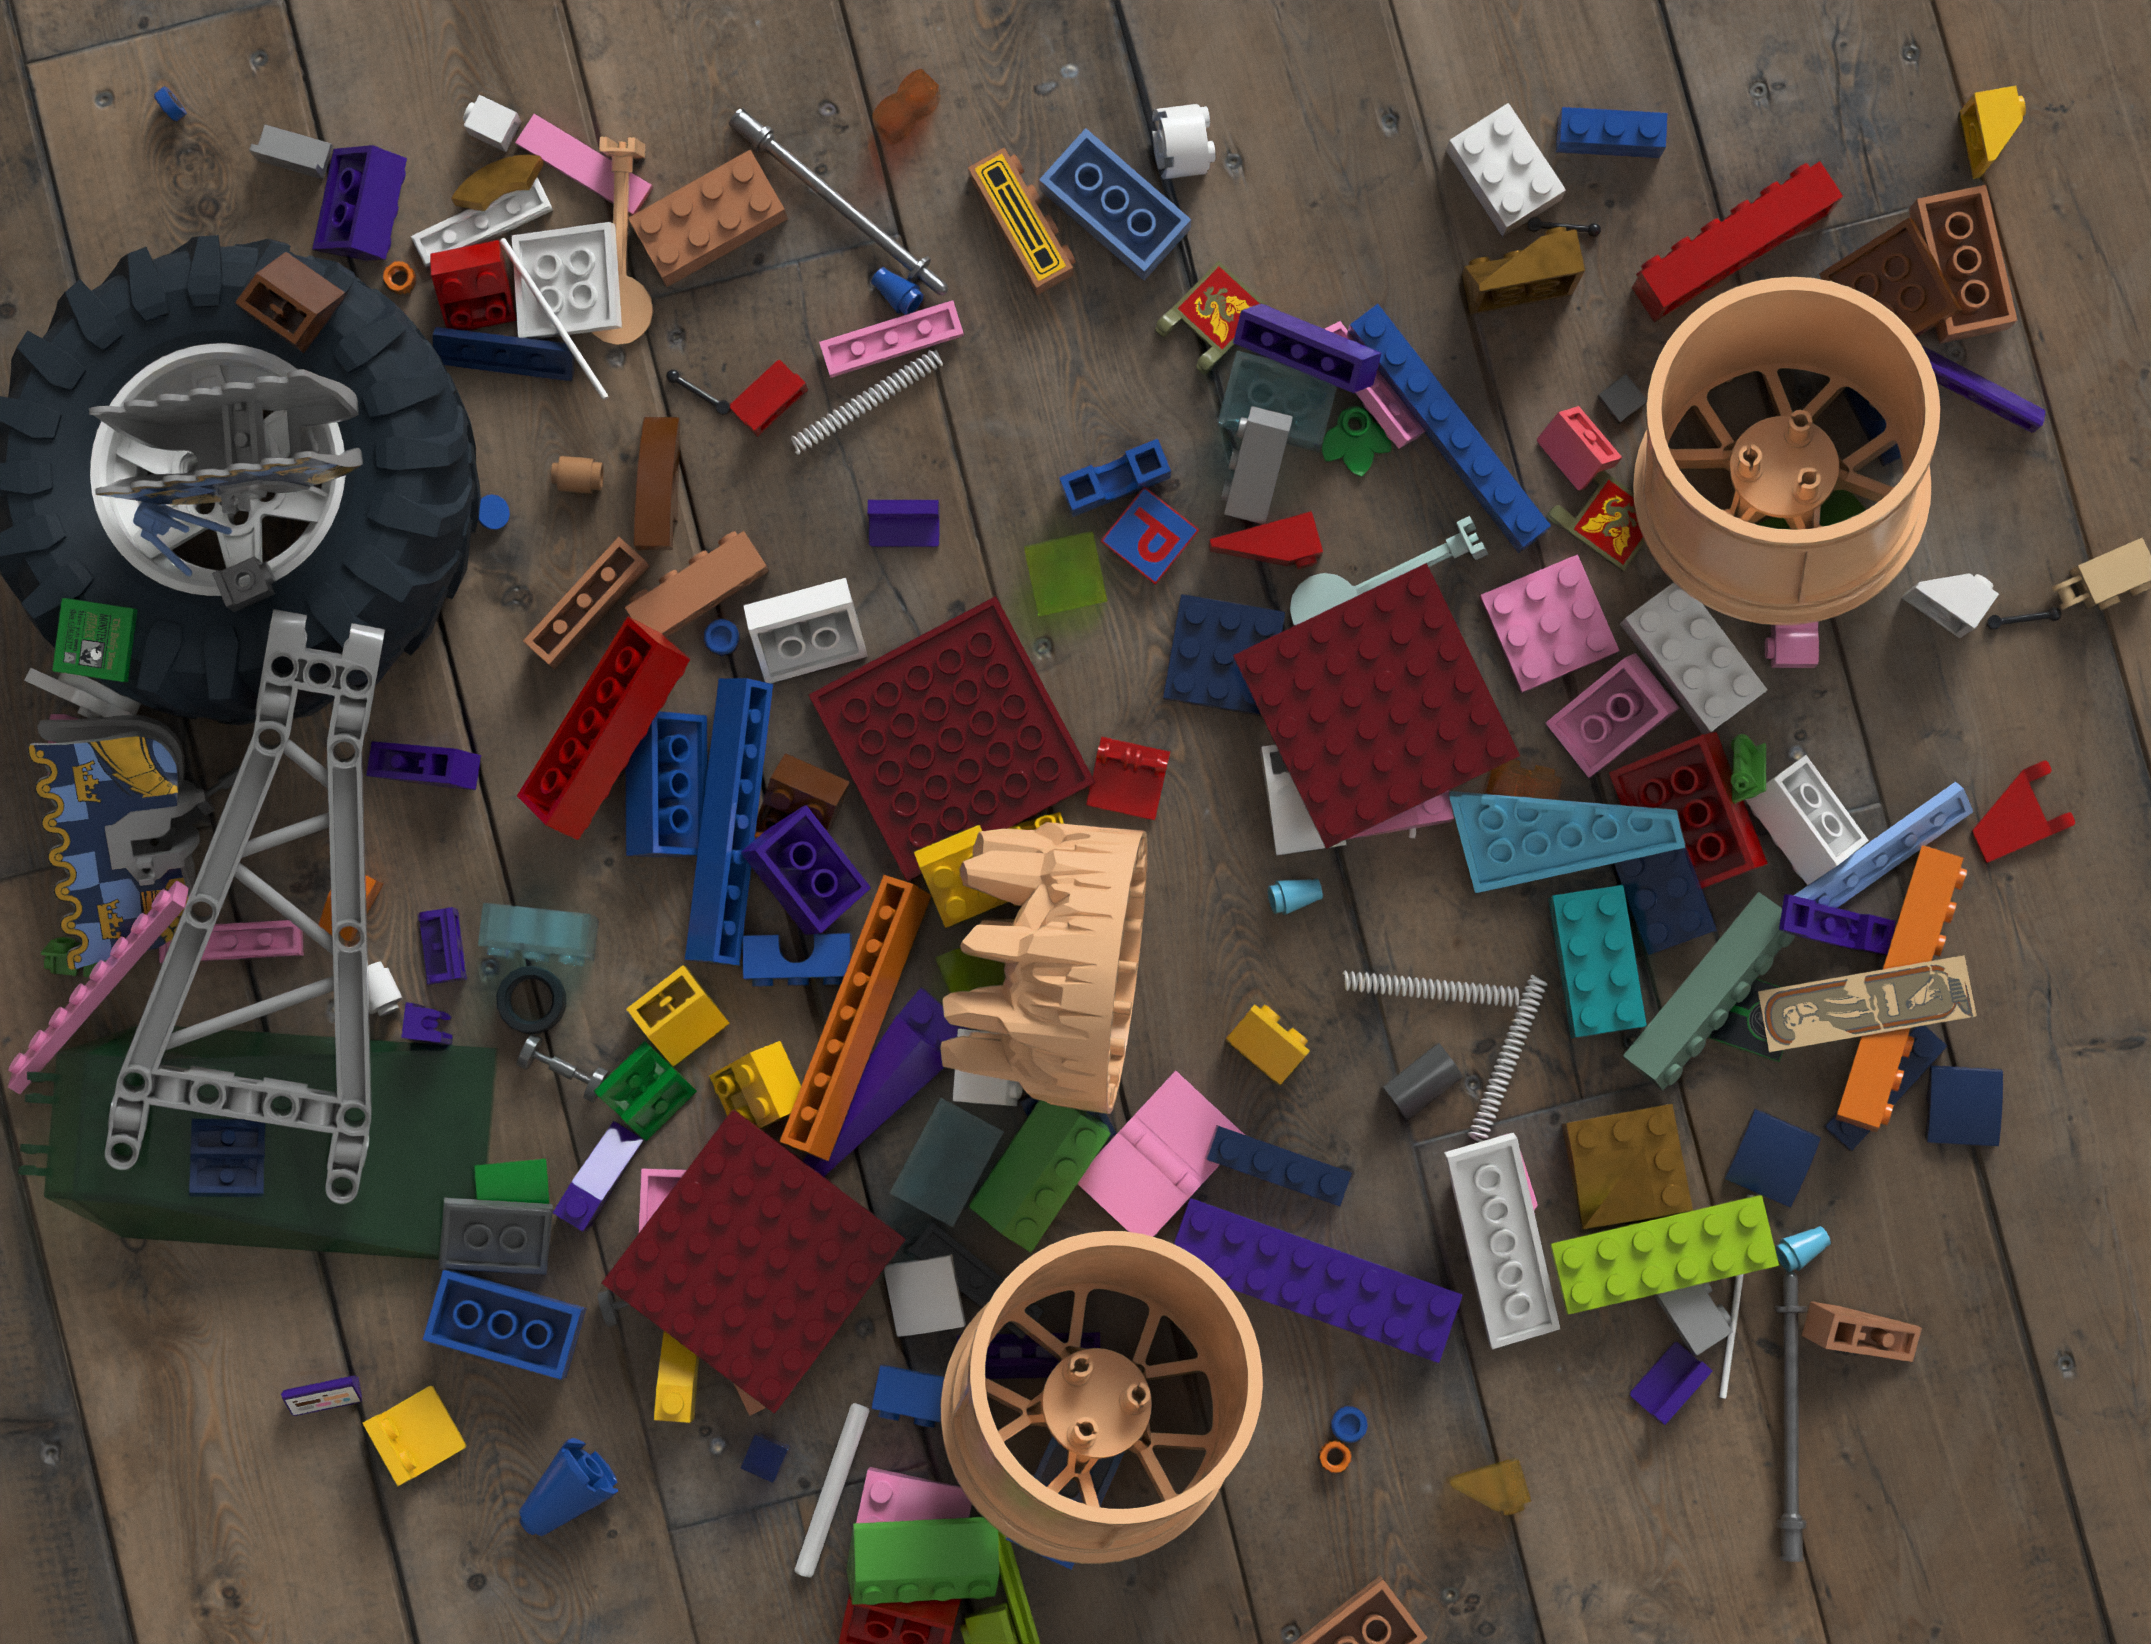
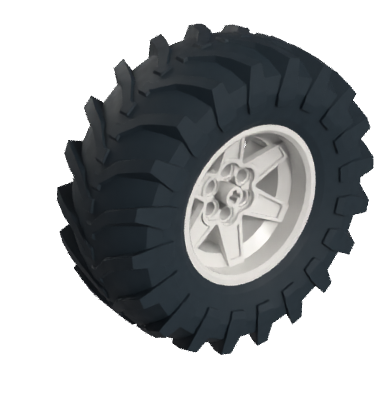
M219 235L192 237L188 242L171 253L153 260L147 247H143L120 258L116 267L105 281L92 291L80 279L65 291L58 300L55 313L43 338L27 330L17 345L11 359L8 397L0 396V573L21 602L30 621L55 648L62 598L138 609L128 682L95 679L116 693L157 711L194 720L202 717L230 725H245L256 721L257 714H255L273 609L307 615L305 626L308 635L306 648L342 654L344 643L350 635L352 623L385 629L375 685L381 681L403 652L411 656L431 635L445 597L453 599L468 567L471 533L476 532L481 503L480 484L476 466V444L472 425L453 379L431 343L394 302L376 288L371 289L346 267L338 262L316 258L311 255L307 257L294 255L290 252L291 246L287 243L268 238L247 244L220 247ZM285 252L347 294L304 354L244 313L235 304L255 274ZM302 369L339 382L356 394L358 415L341 422L311 426L313 437L318 444L319 454L340 455L347 450L359 448L362 451L363 465L347 475L322 483L321 489L311 486L308 490L276 493L274 498L267 502H262L261 498L250 500L251 511H248L249 517L242 525L234 524V516L239 511L238 499L234 502L235 514L223 513L222 501L215 502L214 509L208 514L200 513L201 504L168 505L173 509L219 523L232 529L231 534L216 531L226 569L254 556L262 563V519L265 516L310 522L303 534L291 547L267 562L276 582L271 584L275 594L233 612L226 607L212 575L213 572L218 570L202 568L182 560L192 570V575L186 576L150 541L140 536L142 529L133 523V518L137 508L142 503L141 501L99 496L95 493V489L98 487L108 486L120 479L147 475L148 471L153 474L187 473L195 469L198 460L193 452L169 451L150 448L116 432L94 415H89V408L121 407L124 406V402L130 400L155 401L158 395H188L191 389H213V387H221L222 384L229 382L254 383V379L257 377H287L288 372ZM287 410L274 411L264 419L269 437L271 458H288L290 455ZM173 517V519L187 525L190 529L189 532L184 533L171 527L165 535L157 534V537L168 548L173 550L207 530V528ZM249 575L239 579L241 587H245L250 583ZM280 656L273 660V667L279 673L286 674L294 668L292 661L285 656ZM316 663L310 667L311 675L317 680H325L331 675L329 667L323 663ZM353 670L347 674L348 682L355 687H361L368 681L367 675L361 670ZM298 689L293 719L315 714L334 701L335 696Z

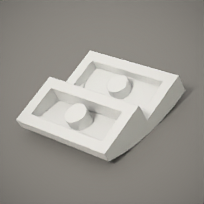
M952 1254L886 1265L884 1273L897 1337L954 1329L966 1325Z

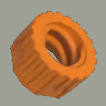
M394 261L391 265L385 267L383 281L392 293L405 295L414 289L417 281L416 274L408 264L403 261ZM399 271L407 274V280L401 286L392 282L393 275Z
M1339 1440L1328 1441L1319 1451V1461L1322 1467H1325V1470H1329L1331 1473L1345 1471V1468L1351 1462L1349 1448ZM1337 1448L1342 1451L1343 1459L1340 1464L1332 1465L1328 1462L1327 1454L1331 1449Z

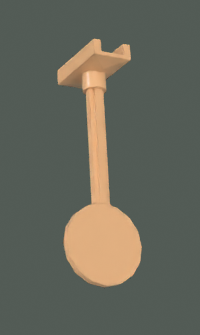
M600 137L599 151L612 157L611 172H614L613 224H615L622 328L592 333L604 342L621 345L632 343L643 336L651 325L654 312L652 298L645 286L634 278L627 276L629 173H632L633 159L645 158V144L636 138L628 137V148L627 142L622 141L619 142L618 148V143L608 137Z

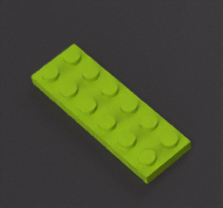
M1762 1195L1550 1244L1567 1315L1779 1266Z

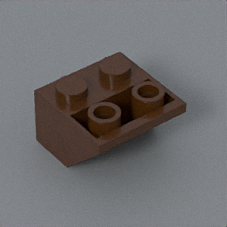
M285 252L255 274L235 304L244 313L304 354L347 294Z
M785 753L770 778L757 817L756 829L764 832L796 810L807 805L826 831L830 833L842 807L850 781Z

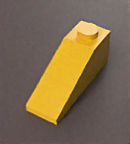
M665 1331L663 1332L656 1386L654 1420L690 1423L694 1421L699 1357Z

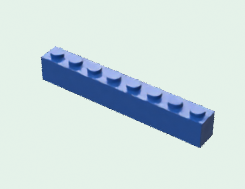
M1376 304L1351 323L1348 329L1350 335L1357 343L1382 353L1378 371L1423 427L1424 433L1516 551L1520 553L1547 533L1551 527L1550 523L1379 304Z
M720 678L718 680L685 960L740 966L751 866L742 856L741 852L755 840L773 684L748 678Z

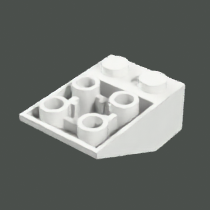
M1276 745L1261 747L1260 755L1276 856L1324 849L1325 847ZM1344 840V841H1342V842H1340V843H1338V844H1336V845H1334V846H1332V847L1344 846V845H1346V840Z

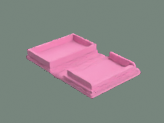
M1175 1071L1094 1158L1078 1182V1185L1128 1232L1154 1237L1220 1165L1205 1159L1216 1125L1241 1134L1244 1133Z

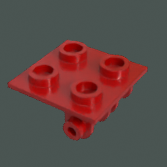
M1101 736L1092 776L1095 784L1090 786L1086 805L1155 821L1170 751Z

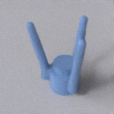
M142 502L133 518V523L142 529L140 536L150 541L186 576H191L192 570L157 537V534L165 535L171 527L184 533L189 532L190 529L187 525L173 519V517L224 534L232 533L230 527L173 509L166 504L159 505Z

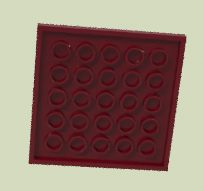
M1427 563L1233 655L1236 665L1325 849L1520 757Z
M996 596L809 694L907 882L923 875L915 857V851L977 825H980L982 831L1008 829L1095 784V780Z
M733 1109L601 1284L775 1414L906 1238Z

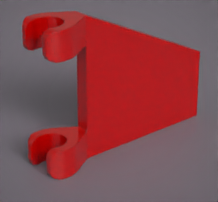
M2044 760L2023 769L1973 828L1972 834L1986 863L2075 825V819L2071 812L2047 821L2029 782L2052 772L2048 761Z

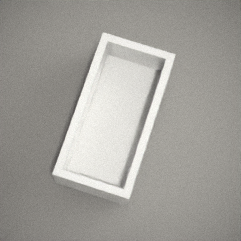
M1675 583L1669 585L1620 623L1621 627L1702 734L1712 732L1767 691V688L1705 606Z

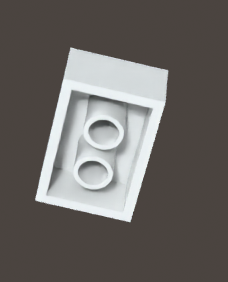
M1509 103L1449 140L1446 152L1502 237L1562 200L1566 189Z

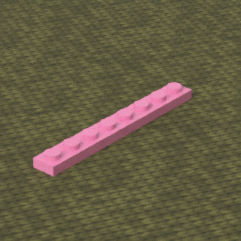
M176 881L168 891L162 889L158 893L147 915L141 913L137 917L126 939L120 937L111 949V956L106 962L100 960L95 965L89 976L90 980L85 986L80 983L69 998L70 1003L65 1008L59 1007L54 1012L49 1021L50 1026L44 1032L39 1030L34 1035L28 1046L29 1050L25 1054L19 1053L16 1055L8 1069L12 1073L8 1088L21 1094L185 908L189 890L187 886Z

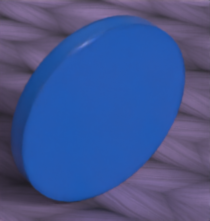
M493 494L482 497L478 519L480 524L491 530L503 527L508 522L510 516L506 501L500 496Z

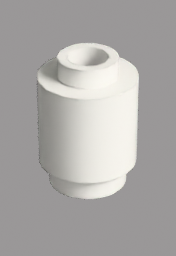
M381 961L368 965L370 1014L378 1012L379 1017H383L398 1010L399 1006L397 1003L403 998L389 968H384Z

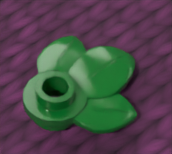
M1351 406L1343 410L1338 417L1337 426L1327 431L1322 443L1324 461L1330 462L1342 458L1347 468L1359 477L1363 476L1371 467L1374 453H1389L1392 449L1391 440L1386 436L1381 425L1374 423L1369 412L1359 406ZM1350 419H1357L1360 422L1359 430H1352L1349 427L1348 422Z

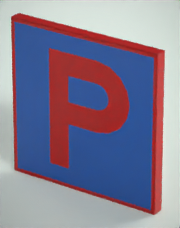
M1144 486L1100 542L1156 585L1196 536L1199 529Z

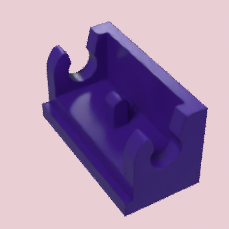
M449 907L419 912L418 918L422 936L427 985L467 980L458 909Z
M406 1002L401 1038L452 1045L453 1035L434 1030L439 1025L436 1021L437 1019L447 1021L451 1020L452 1017L442 1011Z

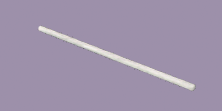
M502 238L500 240L501 246L603 401L608 399V394L506 239Z
M1744 1274L1737 1275L1735 1280L1730 1316L1732 1322L1729 1324L1733 1333L1727 1337L1720 1398H1726Z

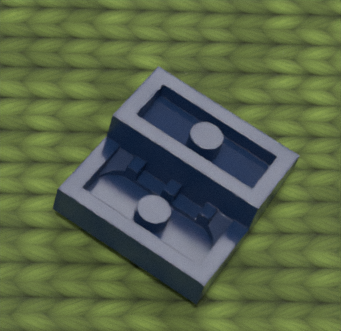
M1930 1065L1926 1097L1929 1103L1925 1132L1927 1142L1999 1146L2003 1103L2002 1069Z
M1754 1109L1740 1137V1144L1725 1173V1179L1791 1208L1812 1163L1821 1137L1758 1109Z
M192 1119L189 1197H263L266 1123L245 1119Z

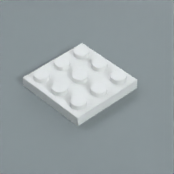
M605 222L512 235V249L568 335L622 328L615 224ZM514 266L518 337L543 339L560 336Z

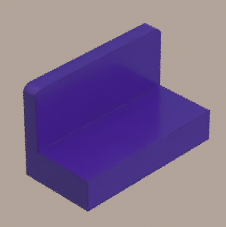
M868 500L867 514L869 517V545L871 547L939 546L940 505L938 500Z
M1674 1342L1634 1386L1629 1395L1658 1422L1666 1425L1713 1371L1702 1361L1697 1360L1678 1342Z

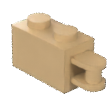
M2143 537L2070 570L2073 578L2052 587L2053 592H2058L2063 603L2060 605L2061 609L2064 610L2084 601L2087 609L2098 605L2100 610H2104L2121 602L2118 596L2130 591L2132 596H2136L2151 589V554ZM2076 584L2081 596H2075L2071 585Z

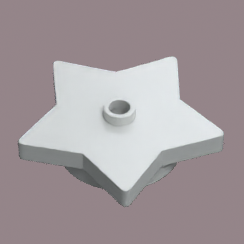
M30 668L24 680L80 706L77 713L87 718L136 715L141 706L140 703L126 696L124 697L85 676L60 673L57 680Z

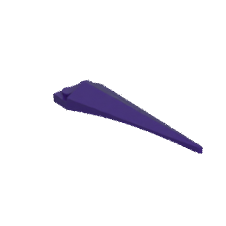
M921 987L895 1017L868 1059L829 1161L807 1154L803 1161L824 1177L945 1068L942 1065L940 1049L942 1042L957 1037L958 1029H972L951 1025L944 1017L943 1005Z

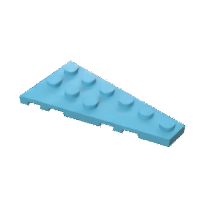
M1457 791L1449 792L1475 893L1685 848L1677 810Z

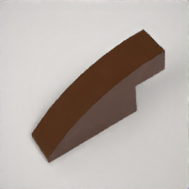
M644 417L635 501L634 546L637 550H673V522H678L679 417Z

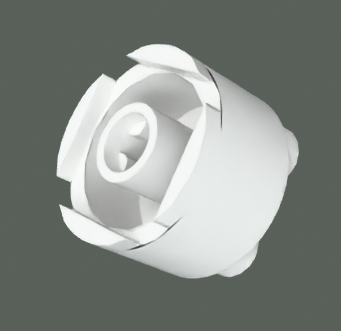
M1198 104L1154 109L1152 121H1159V130L1152 131L1153 147L1158 170L1165 169L1161 175L1162 179L1206 174L1210 168V162H1215L1214 143L1207 139L1206 128L1210 127V116L1207 106L1200 107Z

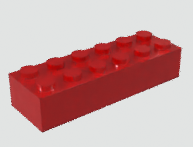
M1821 161L1811 167L1808 163L1799 166L1789 174L1791 177L1782 185L1778 181L1770 184L1760 192L1761 196L1753 203H1750L1748 199L1741 202L1730 210L1731 214L1724 221L1721 222L1719 218L1710 221L1700 229L1701 233L1695 239L1691 240L1687 236L1671 247L1672 251L1666 257L1661 259L1659 255H1656L1642 264V270L1636 274L1638 278L1633 284L1632 289L1654 322L1658 321L1829 215L1843 195Z
M627 616L523 784L517 797L546 826L579 840L584 830L590 826L592 818L602 801L608 797L617 777L628 765L630 756L640 740L646 736L650 724L658 711L665 705L667 697L676 682L685 673L686 666L691 659L660 632Z

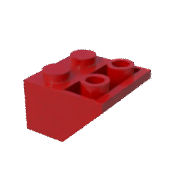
M499 240L430 254L431 278L446 328L467 331L517 321L508 270Z

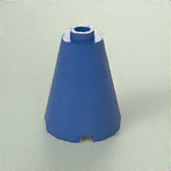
M571 1438L562 1445L520 1508V1524L529 1534L544 1536L607 1501L618 1492V1489L613 1488L617 1483V1479L610 1466L596 1451L590 1455L582 1448L586 1445L583 1441Z

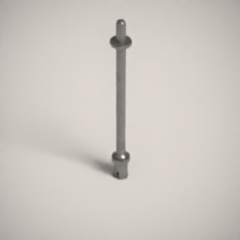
M740 108L732 116L728 125L751 143L750 146L756 152L767 151L910 271L908 281L914 283L917 279H920L938 295L943 296L948 292V285L927 268L931 261L928 256L920 261L776 142L773 135L774 130L771 127H764L748 114L744 108Z
M1790 1271L1783 1278L1784 1306H1774V1311L1784 1313V1514L1781 1516V1519L1777 1520V1528H1781L1780 1560L1800 1562L1804 1561L1803 1529L1806 1528V1520H1803V1517L1799 1514L1798 1313L1807 1312V1307L1798 1306V1277L1796 1273Z

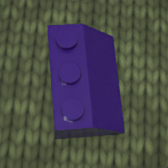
M374 145L333 149L312 250L365 261L386 260L387 253L391 247V232L394 219L398 214V199L401 185L404 183L406 176L405 166L407 158Z
M807 805L765 830L741 852L742 856L805 935L821 934L871 889Z

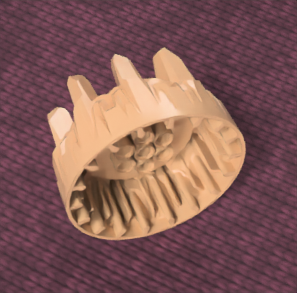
M1046 822L1036 830L997 829L980 831L973 847V858L963 861L960 867L963 886L1019 905L1021 908L1015 919L984 918L961 942L960 947L964 954L1006 963L1004 968L1006 979L1003 985L977 987L970 992H954L943 998L944 1017L951 1025L992 1032H971L969 1036H959L943 1041L940 1047L943 1067L1019 1082L1026 1093L1033 1099L1045 1101L1050 1105L1111 1114L1124 1065L1140 956L1148 856L1147 834L1145 831Z

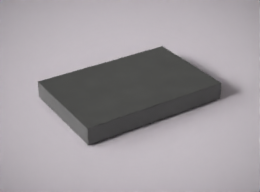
M444 1198L438 1269L547 1275L553 1204Z

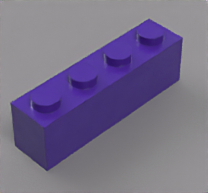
M1262 303L1241 310L1233 341L1236 345L1352 393L1373 386L1382 354L1372 348Z

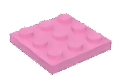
M1578 554L1479 596L1521 693L1620 651Z

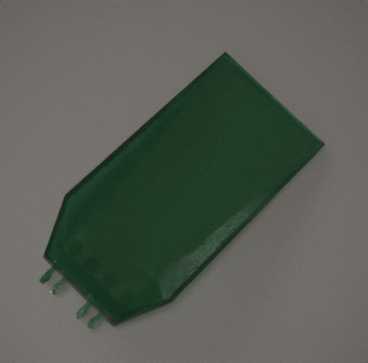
M138 1025L58 1052L55 1074L27 1072V1080L39 1083L44 1081L54 1082L53 1096H45L42 1093L25 1094V1102L52 1104L49 1144L20 1145V1152L25 1154H48L46 1168L36 1167L35 1165H23L18 1167V1174L45 1176V1198L122 1238L439 1260L444 1198L476 1200L473 1166L489 1163L498 1049L370 1040L372 1115L368 1134L369 1143L364 1168L362 1167L358 1193L352 1201L346 1204L335 1203L326 1194L327 1164L332 1133L270 1123L265 1124L263 1197H189L192 1119H238L226 1116L150 1105L147 1127L136 1163L126 1170H118L111 1167L105 1159L110 1108L121 1067ZM174 1026L172 1033L187 1027ZM222 1030L168 1049L164 1052L161 1059L162 1065L190 1069L191 1066L234 1072V1076L262 1081L266 1077L308 1084L307 1088L331 1092H336L335 1037ZM129 1073L125 1076L130 1085L140 1086L145 1083L143 1076L139 1073ZM205 1084L199 1088L200 1093L207 1098H213L219 1094L217 1088L210 1084ZM278 1096L272 1100L273 1105L278 1109H287L292 1105L291 1100L285 1096ZM350 1108L345 1112L346 1117L352 1121L361 1120L365 1116L364 1112L359 1108ZM118 1143L113 1146L115 1152L122 1156L130 1155L133 1152L131 1146L126 1143ZM345 1177L336 1178L332 1182L336 1188L341 1190L352 1186V1182Z

